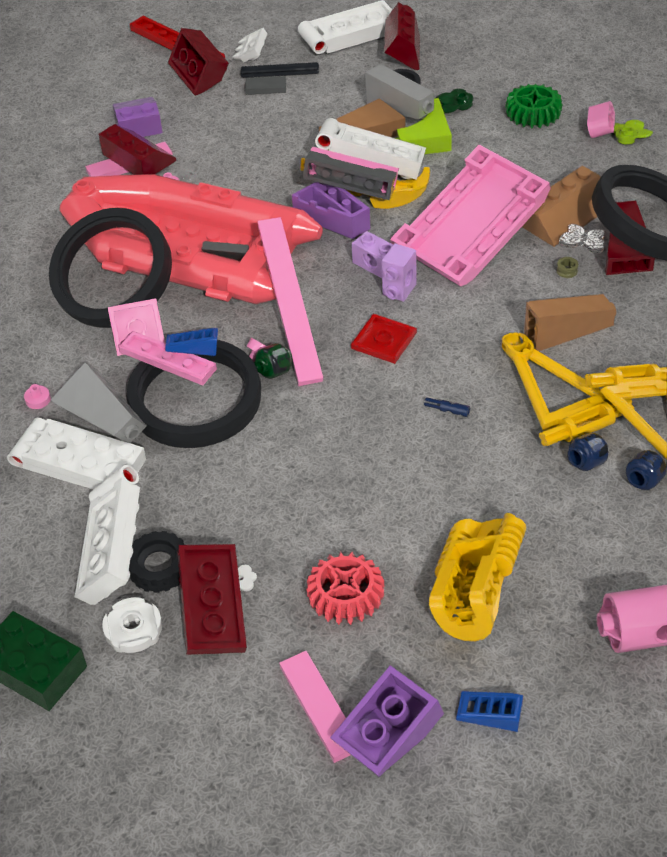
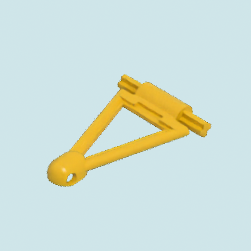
M516 332L502 337V348L511 360L514 361L543 432L539 433L543 446H549L561 440L571 442L587 433H593L614 424L616 418L622 416L600 392L601 388H587L585 386L586 379L534 349L532 341L525 334ZM527 361L535 362L591 397L549 413ZM625 399L626 402L634 409V406L632 405V400Z
M657 364L609 367L604 373L586 374L585 386L587 388L603 387L600 392L667 460V442L625 400L665 395L667 398V367L659 368Z

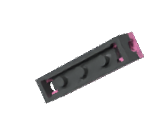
M312 147L305 158L303 179L390 200L396 187L399 168Z

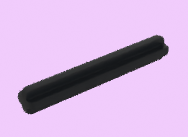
M317 62L241 67L242 78L319 74V64Z

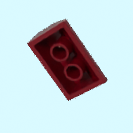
M398 2L385 19L384 53L414 70H419L420 34L415 11L410 6Z
M181 28L168 60L169 65L195 96L204 93L222 81L229 64L201 30Z
M114 124L99 133L102 154L134 175L156 174L176 161V157L136 132Z

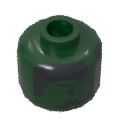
M274 343L259 349L256 353L255 365L257 371L267 379H273L288 373L291 369L292 354L282 344Z

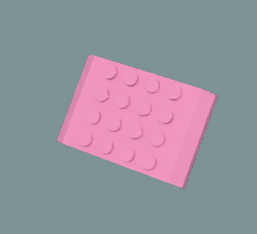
M478 145L465 159L466 166L416 220L410 226L405 223L390 239L393 245L396 243L415 249L418 261L460 287L468 284L483 270L545 202L551 189L548 181L481 145Z

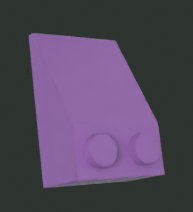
M153 97L113 104L119 126L132 130L142 137L163 133L160 114Z
M390 665L330 738L379 777L423 740L443 716L444 712L436 698Z

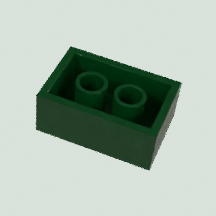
M12 611L0 624V683L50 711L86 669L87 664L82 649Z

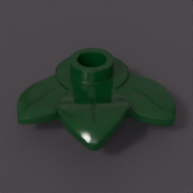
M453 89L451 93L445 92L436 97L439 98L442 104L444 114L454 112L457 109L461 111L467 110L472 107L474 100L473 95L467 93L464 89Z

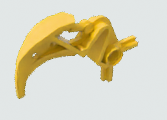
M301 158V171H304L305 158ZM424 167L422 174L417 177V180H397L390 200L370 196L373 207L390 209L403 206L417 199L426 190L430 177V167ZM346 190L354 196L362 195V193Z

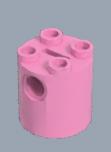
M667 584L605 594L603 605L597 614V627L602 637L608 636L614 652L622 653L667 646Z

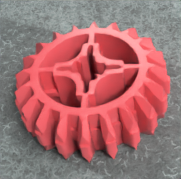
M340 551L338 557L335 558L329 554L327 561L319 560L318 567H312L311 575L307 579V597H309L312 608H316L318 616L325 614L327 622L336 617L338 625L342 622V618H347L348 623L351 625L353 617H357L361 622L364 619V613L372 617L374 608L379 609L381 600L384 597V579L381 576V571L379 567H375L373 560L366 561L363 554L358 558L355 557L353 552L349 556H344ZM329 581L331 583L330 590L325 592L323 588ZM365 581L368 587L362 593L360 588L361 584Z

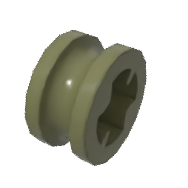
M572 257L560 258L557 262V274L564 278L576 276L579 265L578 261Z

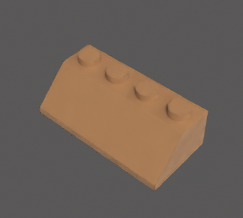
M581 166L552 185L545 202L527 220L522 228L553 247L563 241L561 237L565 239L563 237L564 234L569 237L568 235L573 233L570 226L574 225L575 229L577 226L584 227L597 218L592 205V194L597 182L601 178L600 175Z

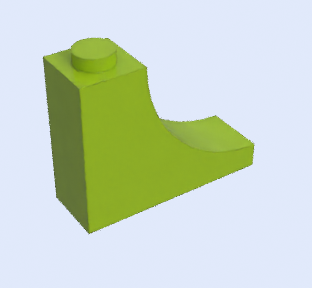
M439 98L434 99V110L414 125L397 129V138L395 139L426 147L425 154L451 151L452 134Z

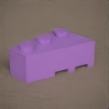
M315 182L292 194L293 207L304 210L323 228L351 239L370 230V208L345 189Z

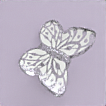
M569 224L568 232L560 236L559 244L567 248L574 247L579 252L602 253L604 250L603 239L605 238L606 231L602 229L585 231L583 227L577 224Z

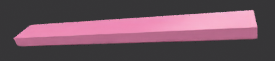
M281 217L259 220L258 230L288 348L292 354V363L298 386L323 382L320 363Z

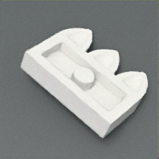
M261 28L242 38L238 42L241 45L235 49L237 53L232 56V59L242 60L243 63L248 60L253 61L257 59L265 44L264 41L267 36L265 29Z

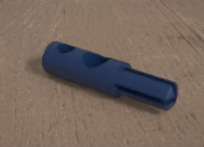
M425 398V401L440 404L439 406L424 402V405L427 407L440 409L443 412L450 411L455 415H462L464 417H468L470 413V406L459 403L452 404L446 400Z

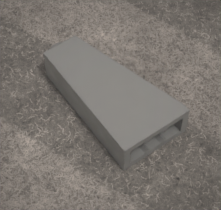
M382 64L365 72L367 104L380 98L401 115L420 119L434 110L433 91Z
M86 362L51 398L53 403L127 443H131L146 427V424L105 377Z

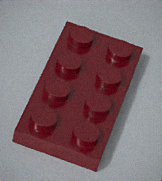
M235 544L179 545L177 553L186 655L245 653L247 644Z

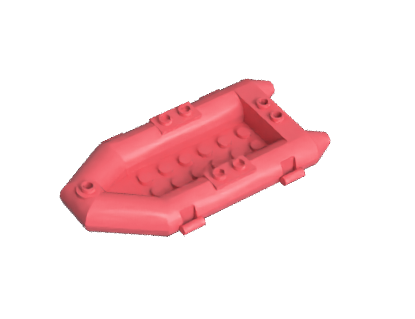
M155 174L83 177L72 186L71 192L60 204V212L70 226L93 212L107 208H127L144 214L159 227L169 244L172 256V270L169 282L206 291L205 295L207 297L229 302L231 298L252 304L276 300L258 230L259 220L281 217L290 254L299 244L319 240L323 232L322 226L302 209L243 196L241 192L201 182L197 185ZM123 227L108 229L96 234L84 243L96 260L102 264V269L120 274L131 271L149 276L153 265L151 242L146 235L135 229ZM204 241L248 245L249 250L242 260L238 261L203 252L202 244Z

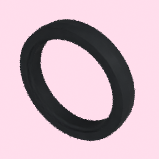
M617 165L609 168L597 182L592 194V205L597 217L624 244L650 257L667 261V237L650 231L632 220L622 211L612 196V189L615 187H632L646 191L667 202V176L655 170L637 165Z
M127 208L102 209L77 221L61 237L50 260L49 283L57 302L71 317L89 326L112 328L108 308L94 309L77 303L72 297L68 283L69 269L78 250L96 234L112 228H131L143 233L149 238L153 249V265L145 284L133 297L119 305L155 298L158 302L171 276V250L162 231L144 214Z
M217 340L215 356L194 354L206 360L228 366L237 372L245 383L244 394L237 406L228 414L215 421L195 426H181L164 422L151 414L144 405V396L151 382L165 370L142 361L135 367L128 381V405L146 424L142 433L156 442L177 448H198L220 443L243 430L258 411L261 401V381L253 360L240 348L221 340Z

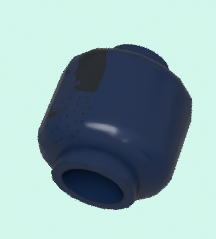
M587 433L571 441L568 459L579 470L589 471L606 462L609 453L608 445L600 435Z
M651 450L639 452L626 466L627 479L631 485L641 490L654 488L667 472V466L663 458Z

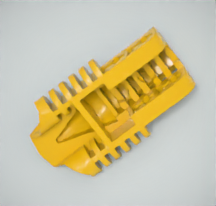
M505 513L501 519L485 522L463 519L453 525L436 565L435 575L437 578L429 597L432 615L444 632L463 641H479L491 634L498 613L504 577L512 573L526 532V524L523 520L511 513Z

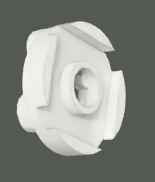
M138 597L127 598L117 602L112 606L113 610L108 616L105 615L103 618L102 628L106 641L116 652L135 653L143 651L158 642L162 631V619L158 608L153 603L152 605L145 603V599ZM135 621L136 624H139L134 629L125 628L130 625L129 622Z

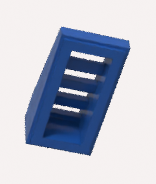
M218 328L169 334L166 339L165 351L215 356Z
M462 691L456 720L518 732L523 695ZM469 701L475 702L473 712H467ZM481 703L487 704L485 713H479ZM493 705L499 706L498 714L492 713ZM505 707L511 708V714H504Z

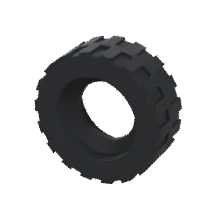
M153 531L136 539L132 545L133 554L129 564L131 581L139 589L142 588L146 592L153 591L154 593L166 592L180 585L177 550L179 545H184V541L178 538L176 534L167 533V531ZM155 552H165L172 558L170 567L157 572L148 571L144 563L146 558Z

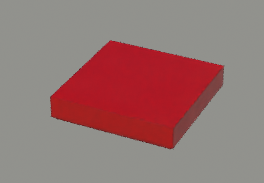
M373 313L351 343V349L395 364L416 335L417 328Z

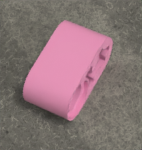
M608 101L590 106L587 126L591 138L613 133L615 111L612 102Z

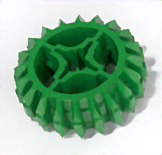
M527 84V86L520 85L519 88H513V91L509 92L505 108L510 121H515L516 125L522 123L523 128L530 125L532 129L534 125L541 128L542 124L547 127L550 123L555 124L556 119H559L563 104L561 95L558 94L557 90H552V87H545L544 84L541 86Z

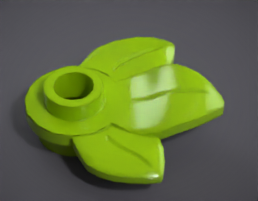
M629 120L625 124L615 123L613 133L616 134L619 143L633 144L636 138H647L653 134V131L644 129V122L640 120Z

